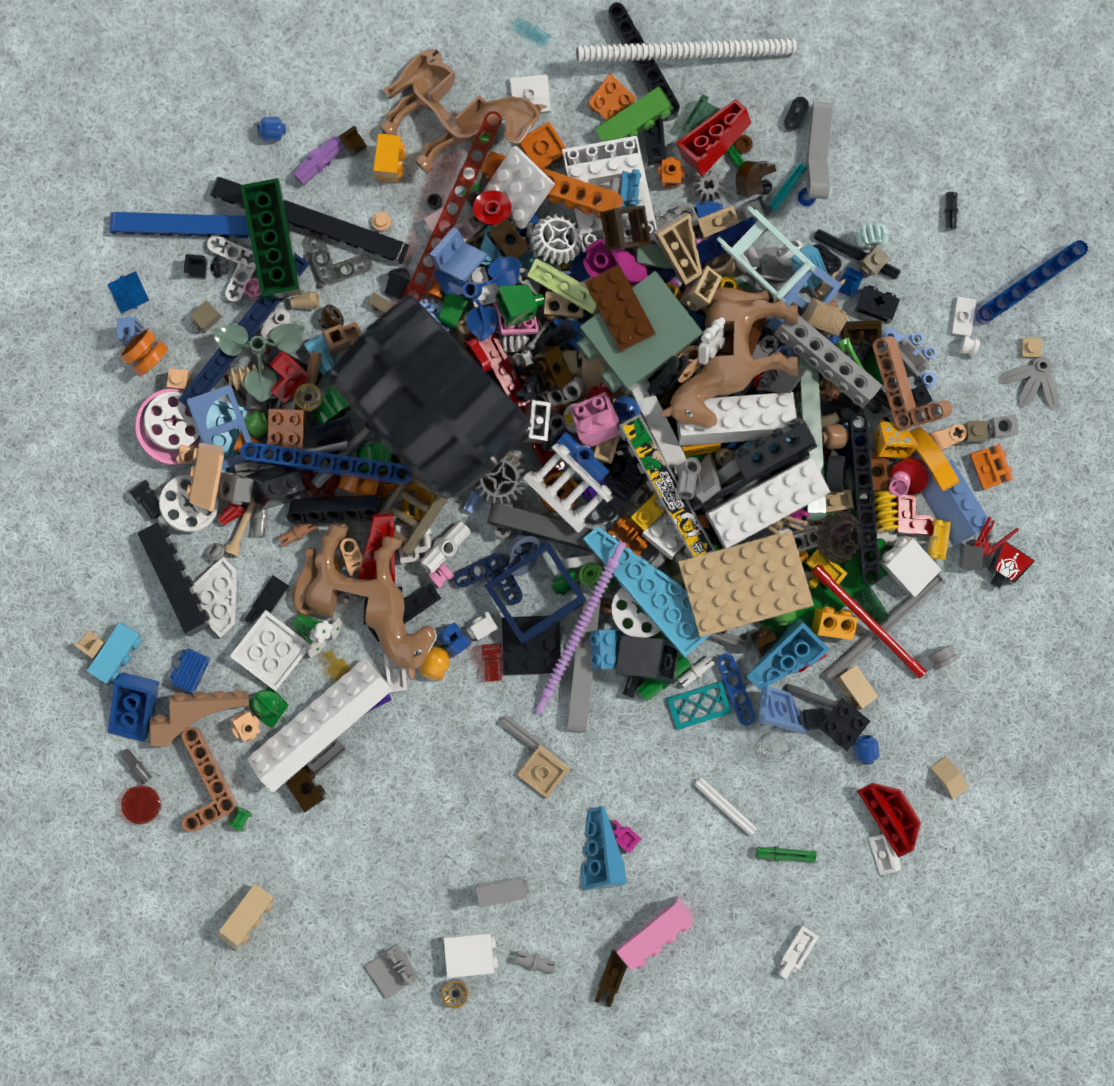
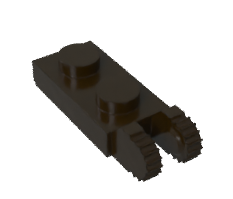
M614 949L611 950L594 1002L599 1003L604 989L610 991L606 999L607 1007H611L627 968L626 963Z

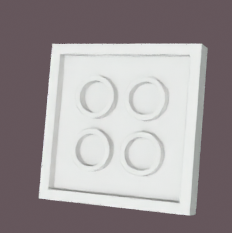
M513 146L483 192L496 190L507 195L512 205L509 218L520 229H524L555 183L517 146Z
M265 610L229 656L276 691L309 650L310 644Z

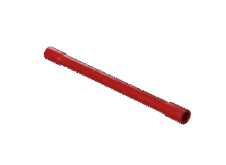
M820 564L812 569L811 573L822 584L826 585L918 679L925 675L927 671Z

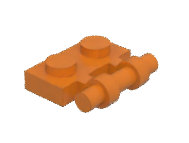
M1000 444L993 446L995 454L991 455L989 448L969 455L982 490L1002 484L1000 479L1002 475H1004L1006 482L1013 480L1011 475L1012 469L1008 467L1005 459L1006 453L1004 450L1002 451ZM996 459L998 460L1001 470L998 471L993 461Z

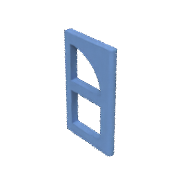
M816 266L814 272L809 270L783 297L786 300L784 303L790 306L794 302L806 311L809 303L797 294L812 273L831 286L822 299V302L827 304L830 303L842 284ZM769 317L765 326L776 332L785 320Z
M230 384L186 400L202 443L213 445L212 436L237 427L241 428L245 442H252ZM228 394L237 419L207 429L206 418L210 407L220 397ZM250 448L249 451H247V456H253L255 453V449ZM241 454L223 460L221 470L247 460Z

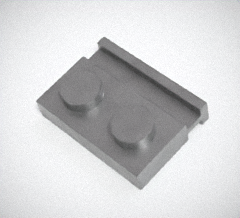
M336 738L310 760L307 766L318 776L347 750Z

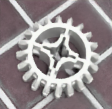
M556 214L553 215V218L548 215L535 225L531 234V244H534L533 251H538V256H544L543 261L549 259L551 264L556 261L559 266L562 261L567 264L569 260L573 261L579 255L583 243L580 241V237L583 239V236L579 234L581 229H576L577 223H570L571 218L565 220L564 215L560 218ZM543 233L546 235L547 243L543 238ZM567 236L570 239L571 246L568 244L569 241L566 239Z

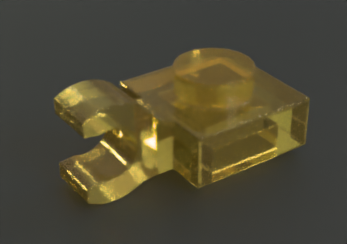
M332 650L325 653V656L331 663V666L327 669L335 682H337L351 668L344 658L338 660Z

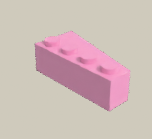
M679 896L673 900L675 903L671 908L668 906L661 910L656 920H650L643 926L641 932L637 931L617 949V954L631 971L634 968L640 969L646 964L647 961L645 959L650 955L652 957L656 956L662 950L661 946L665 943L669 945L677 938V933L680 931L685 932L692 926L693 913Z

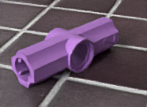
M333 135L320 148L313 149L306 157V161L292 174L305 186L315 175L322 173L326 166L329 167L331 161L345 149V146Z

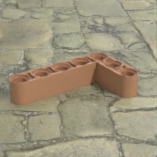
M886 336L875 340L873 350L896 426L899 429H907L950 416L952 405L946 400L916 408L896 339L892 336Z
M188 727L182 732L183 742L214 801L187 815L182 820L183 829L187 832H194L232 813L237 807V801L201 730L197 727ZM191 730L195 731L197 735L194 741L188 738V733ZM200 747L205 750L203 758L197 756V750ZM207 765H212L214 768V773L211 776L205 772ZM216 782H220L223 786V790L220 793L214 790ZM225 799L230 800L232 804L230 810H226L223 807ZM208 808L214 811L212 819H208L205 815ZM190 818L196 820L197 825L195 828H191L188 825Z

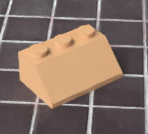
M199 442L198 448H194L193 459H196L195 467L191 466L189 478L193 479L192 484L187 486L186 496H189L191 504L208 511H214L224 458L222 446Z

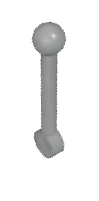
M546 321L534 340L528 343V349L533 350L535 348V343L551 322Z

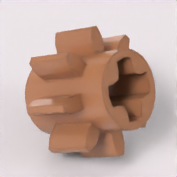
M823 378L819 384V393L822 399L831 401L834 398L837 400L841 391L832 382Z

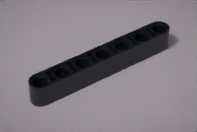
M620 2L612 3L609 7L608 19L623 46L624 44L629 46L631 43H639V45L645 43L624 5ZM619 11L621 15L614 16L612 12ZM628 27L630 31L623 32L621 28ZM651 58L644 65L634 59L632 62L648 91L651 92L660 87L666 93V97L672 107L676 110L665 119H676L680 109L679 102L655 60ZM655 75L657 79L652 81L648 76Z

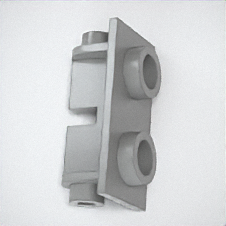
M904 337L899 341L898 346L903 362L918 377L930 366L928 364L929 361L921 352L917 355L913 354L917 348L909 339Z

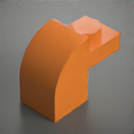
M342 476L338 489L354 495H376L380 481Z

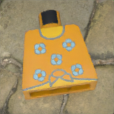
M883 417L879 420V424L873 433L878 457L911 458L918 445L908 429H899L895 422H891L888 417Z

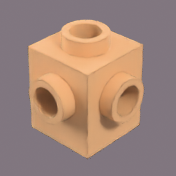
M244 710L229 719L233 727L231 732L236 739L239 738L242 741L249 742L257 737L256 734L261 732L258 728L260 723L255 715L252 716L250 711Z

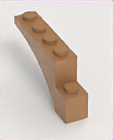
M198 691L193 694L178 692L169 695L170 716L156 715L150 717L151 747L171 746V741L184 729L208 715L230 708L249 706L248 691H214L213 693Z

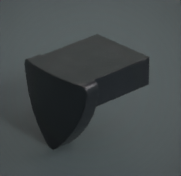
M396 268L388 272L389 278L384 293L401 300L404 298L411 276L406 268Z

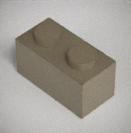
M373 293L368 301L369 307L373 310H379L381 315L394 306L393 303L376 293Z

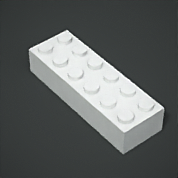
M793 392L708 399L704 403L716 414L717 424L709 430H704L676 420L679 446L751 441L760 437L765 438L774 429L783 428L788 425L790 420L797 418ZM793 433L789 434L787 438H792L795 435Z
M807 457L705 514L722 546L729 548L828 494L830 490L813 458Z

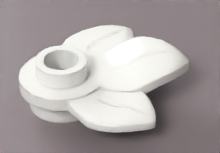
M279 309L272 313L263 324L261 337L264 340H271L270 334L275 327L282 324H290L291 316L289 312ZM280 315L284 316L283 321H278Z

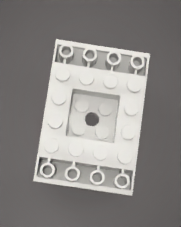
M637 136L562 149L566 176L606 189L610 188L611 179L619 178L622 180L623 170L631 173L633 169H638L641 173V178L638 186L639 204L637 206L645 205L650 240H656L653 232L657 230ZM574 208L577 229H581L579 234L583 236V239L580 237V241L583 242L582 251L585 253L586 247L597 239L605 240L602 233V221L594 214L586 215L579 209ZM621 214L625 243L632 242L628 214Z

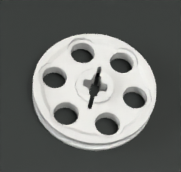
M167 392L155 397L144 413V428L148 437L156 445L167 450H179V446L182 444L189 446L199 436L193 417H188L185 414V408L187 407L179 401L176 407H171L168 404L170 397H175L177 400L181 397L182 393ZM154 406L161 408V415L154 416L151 413V408ZM172 416H174L175 420L180 421L177 422L175 426L172 425V422L167 421L170 420ZM152 426H160L162 433L154 435L151 431ZM187 426L194 427L195 435H187L185 428ZM170 435H176L179 438L177 445L169 443L168 438Z
M181 475L169 481L163 488L159 500L160 512L165 522L175 530L186 533L197 532L206 528L213 521L218 509V498L216 495L214 511L209 516L203 515L201 512L202 508L192 504L193 508L190 506L185 507V500L189 501V496H186L187 490L182 489L180 483L187 480L192 484L193 478H189L190 475ZM170 491L174 492L176 499L168 501L165 498V494ZM171 510L177 511L179 514L178 519L171 520L168 517V512ZM193 517L197 520V525L189 527L186 524V520Z
M622 586L612 602V617L616 626L624 634L632 637L649 638L659 633V628L645 613H637L636 605L638 604ZM619 600L627 602V608L623 611L618 610L616 607V603ZM626 618H630L633 621V627L630 629H625L622 626V622ZM645 622L652 625V631L649 633H644L641 630V625Z

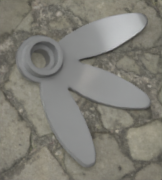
M1039 357L1032 365L1011 369L998 378L999 384H1007L1030 376L1020 395L1019 408L1023 409L1031 402L1039 389L1040 383H1042L1043 393L1050 409L1053 411L1058 408L1056 385L1049 375L1052 365L1047 358ZM1040 363L1045 365V369L1040 368Z

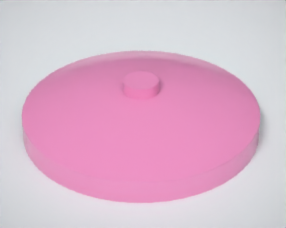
M164 389L149 396L139 408L135 418V434L143 451L155 461L166 465H183L186 463H179L176 460L179 450H167L159 447L148 437L144 428L145 410L155 397L167 392H179L182 394L185 392L182 389ZM170 397L168 399L169 406H178V400L175 397ZM154 406L151 408V413L154 416H160L162 410L158 406ZM185 408V414L188 417H192L190 409ZM172 416L170 420H167L169 422H172L173 426H175L177 422H180L178 420H175L174 416ZM152 426L151 431L154 435L162 433L160 426ZM187 426L185 428L186 434L189 436L195 435V428ZM176 435L169 436L170 444L177 445L179 443V438ZM200 435L188 447L195 446L198 448Z

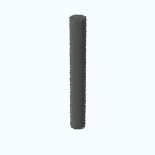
M791 684L788 685L786 690L830 708H834L838 703Z

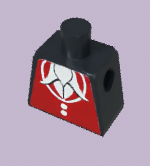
M1004 542L996 549L988 568L990 572L995 574L990 584L997 589H1000L1005 581L1010 585L1014 584L1035 560L1008 542Z

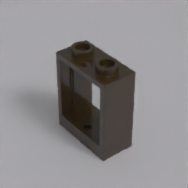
M645 205L600 212L606 251L651 244ZM621 214H628L632 242L625 243Z

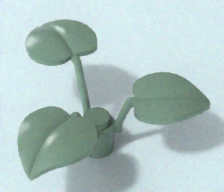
M232 324L214 328L216 343L225 354L238 356L241 354L243 347L247 348L250 346L251 352L257 355L259 371L249 372L245 377L244 385L246 391L259 402H264L273 395L270 389L277 383V378L273 371H262L261 355L265 353L266 345L271 347L277 346L278 349L292 354L300 348L304 333V326L282 324L272 330L270 338L274 343H271L260 336H255L248 341V333L240 325Z

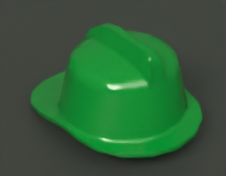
M271 687L259 691L249 700L253 713L265 725L274 728L289 706Z

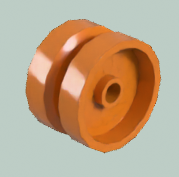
M149 328L138 334L119 356L126 365L133 363L132 370L139 377L151 370L169 348L161 340L154 342L156 335Z

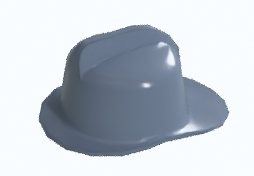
M522 533L514 537L509 547L511 553L509 565L512 564L514 566L519 562L518 559L526 553L530 555L536 551L534 548L540 544L539 540L536 537ZM537 559L520 569L515 575H525L536 566Z

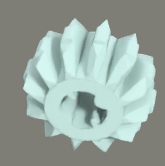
M882 223L864 225L857 229L856 232L858 246L861 249L869 250L875 245L879 247L885 245L889 240L888 230Z

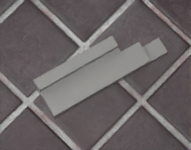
M711 453L703 458V461L700 463L701 471L697 474L695 493L703 503L721 490L714 456Z

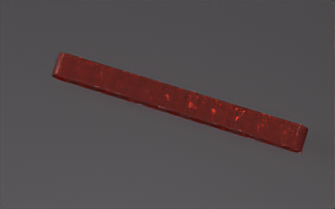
M490 111L486 114L404 297L414 290L418 293L419 297L417 300L420 302L435 270L434 264L426 266L423 260L426 256H430L429 254L434 249L431 244L432 240L435 238L442 240L455 226L501 125L502 117L498 112ZM492 114L496 115L499 119L498 124L495 126L490 125L487 120ZM483 132L489 133L491 137L490 141L486 144L482 143L479 139L480 134ZM474 150L482 152L483 156L480 161H474L471 158ZM466 168H472L475 174L473 178L467 179L464 177L463 171ZM459 185L466 188V194L461 197L455 193V189ZM450 203L457 204V213L450 214L447 207ZM448 221L450 229L442 231L439 227L440 222ZM419 273L425 274L426 282L418 283L416 275Z

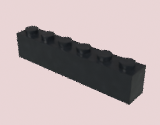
M157 522L138 532L137 534L184 633L191 637L210 627L211 625L208 621L210 616L207 610H203L200 604L202 603L198 592L195 593L192 588L194 582L184 571L186 565L176 554L179 551L175 543H171L169 539L171 534L168 528Z

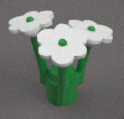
M299 614L293 622V627L298 629L297 634L310 644L309 657H314L321 652L322 648L326 645L325 639H328L330 635L335 640L342 625L340 618H337L335 622L330 624L326 620L322 622ZM315 629L314 636L318 641L313 642L305 633Z

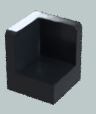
M185 254L184 274L189 278L206 279L207 258L203 255Z

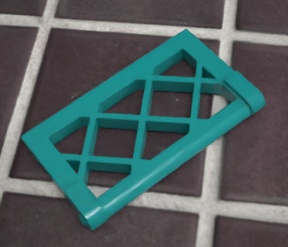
M722 680L667 697V703L669 704L677 730L732 713ZM718 687L719 695L717 698L707 693L708 690ZM704 693L699 704L689 699L692 695ZM706 695L716 699L711 710L701 705ZM682 698L686 699L681 709L675 707L674 701ZM687 701L698 705L693 716L682 711ZM718 701L723 703L724 710L713 712ZM699 707L710 712L709 715L695 718ZM681 712L691 717V720L680 723L679 716Z

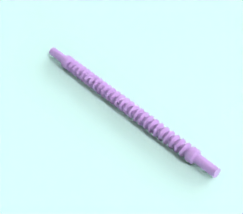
M619 541L612 557L608 558L607 566H604L605 571H602L603 575L599 576L600 581H597L598 585L594 586L595 591L593 590V595L589 596L590 600H587L588 605L584 606L585 610H582L583 615H580L581 619L577 620L578 625H575L576 629L572 630L571 639L567 640L568 644H565L566 649H563L564 653L560 654L561 659H558L559 663L555 664L556 668H553L554 673L550 674L552 677L548 678L549 683H546L547 687H544L541 692L543 695L535 709V712L538 714H542L549 698L553 697V690L557 689L555 685L559 684L560 676L564 675L563 670H566L565 666L569 665L570 656H573L572 652L576 651L575 646H578L577 642L581 641L580 636L582 637V632L586 631L585 627H588L587 622H590L589 618L593 617L592 612H595L594 608L598 607L597 602H600L599 598L603 597L604 588H607V583H610L609 578L613 577L611 574L615 573L614 568H617L619 565L618 560L626 546V543L623 541Z

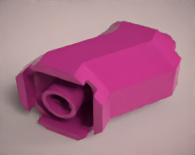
M597 239L586 247L585 253L587 252V256L584 258L583 264L592 278L619 264L632 288L648 277L645 266L636 263V255H631L624 249L606 251L605 240Z

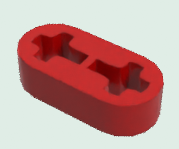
M472 338L465 342V352L484 372L491 370V362L478 341Z

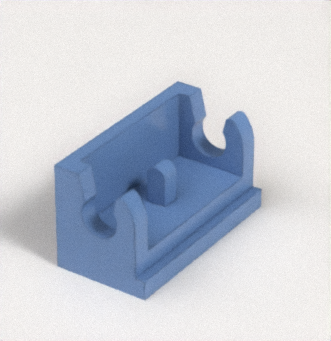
M136 317L117 318V339L127 346L132 341L131 337L142 332L144 324Z

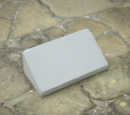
M883 833L868 838L880 875L897 872L902 869L899 858Z

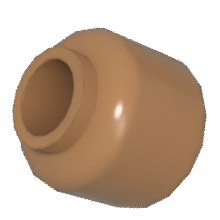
M841 424L826 425L822 428V445L825 449H842L848 443L849 433Z

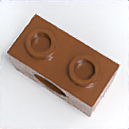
M871 452V466L880 470L879 477L872 475L874 492L887 491L891 482L890 475H887L889 457H878L877 452ZM860 456V464L864 466L865 459ZM861 475L862 485H865L867 483V479L865 476Z

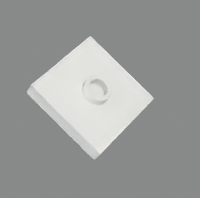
M547 74L510 78L512 96L525 98L533 104L546 105L547 107L542 109L540 114L551 113Z

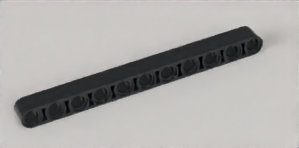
M216 177L210 195L214 198H222V201L233 205L234 203L239 204V207L245 209L240 186L242 184L222 177ZM284 200L288 222L292 223V226L303 230L305 228L309 229L310 232L320 236L326 235L334 241H343L351 247H360L365 252L374 255L377 253L382 258L391 261L394 259L399 261V264H403L409 249L407 243Z

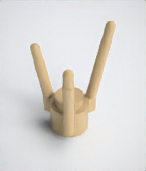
M786 516L769 525L768 529L776 535L780 534L777 529L782 530L784 525L804 532V528L791 522L807 525V522Z

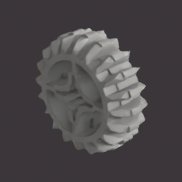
M506 455L499 463L501 465L496 473H488L476 482L480 483V485H477L475 489H482L479 496L482 497L486 494L487 496L484 499L486 502L493 498L492 504L496 503L497 499L499 504L503 505L502 500L506 499L507 504H510L509 497L516 500L517 497L514 493L522 494L518 487H525V484L520 482L524 480V476H519V474L523 473L524 469L517 470L521 464L520 462L512 464L515 460L514 457L507 461L508 455ZM506 466L513 470L516 480H512L505 475ZM502 471V477L505 481H501V484L497 485V480L494 478L498 477ZM484 478L494 483L493 493L485 487ZM503 486H514L509 492L499 495Z

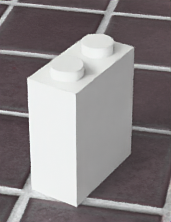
M906 535L899 538L895 546L884 553L879 561V564L898 585L913 597H916L941 571L940 567L913 538Z
M491 932L444 937L447 978L495 973V968H498L497 956H493V948H496V938L491 936Z

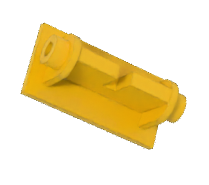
M935 519L932 524L934 526V533L930 536L927 554L931 559L946 560L951 522Z

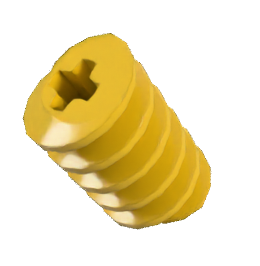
M887 491L874 493L875 513H877L876 521H878L876 522L877 533H888L899 528V525L893 524V522L899 520L893 517V514L898 513V510L892 509L897 503L891 502L892 499L896 498V495H892Z

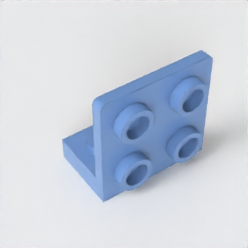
M454 227L429 254L436 269L461 282H465L487 257L485 252L465 243L460 231Z

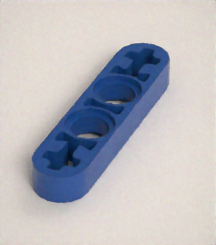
M722 654L717 660V665L737 719L742 725H751L755 721V713L735 659L730 654ZM723 657L731 660L729 667L730 670L734 668L735 672H729L724 675L723 671H727L725 665H721ZM730 675L737 676V685L730 686L727 679ZM737 693H742L745 696V701L742 704H737L734 701V696ZM748 704L749 708H745L747 714L751 713L752 717L749 718V722L741 719L744 713L742 710L738 712L737 707H743Z

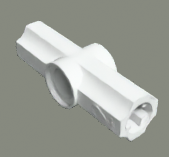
M457 521L443 537L435 540L433 548L419 561L421 566L432 574L447 557L453 556L456 553L457 547L471 533L470 529L461 521ZM447 543V548L444 551L443 547Z

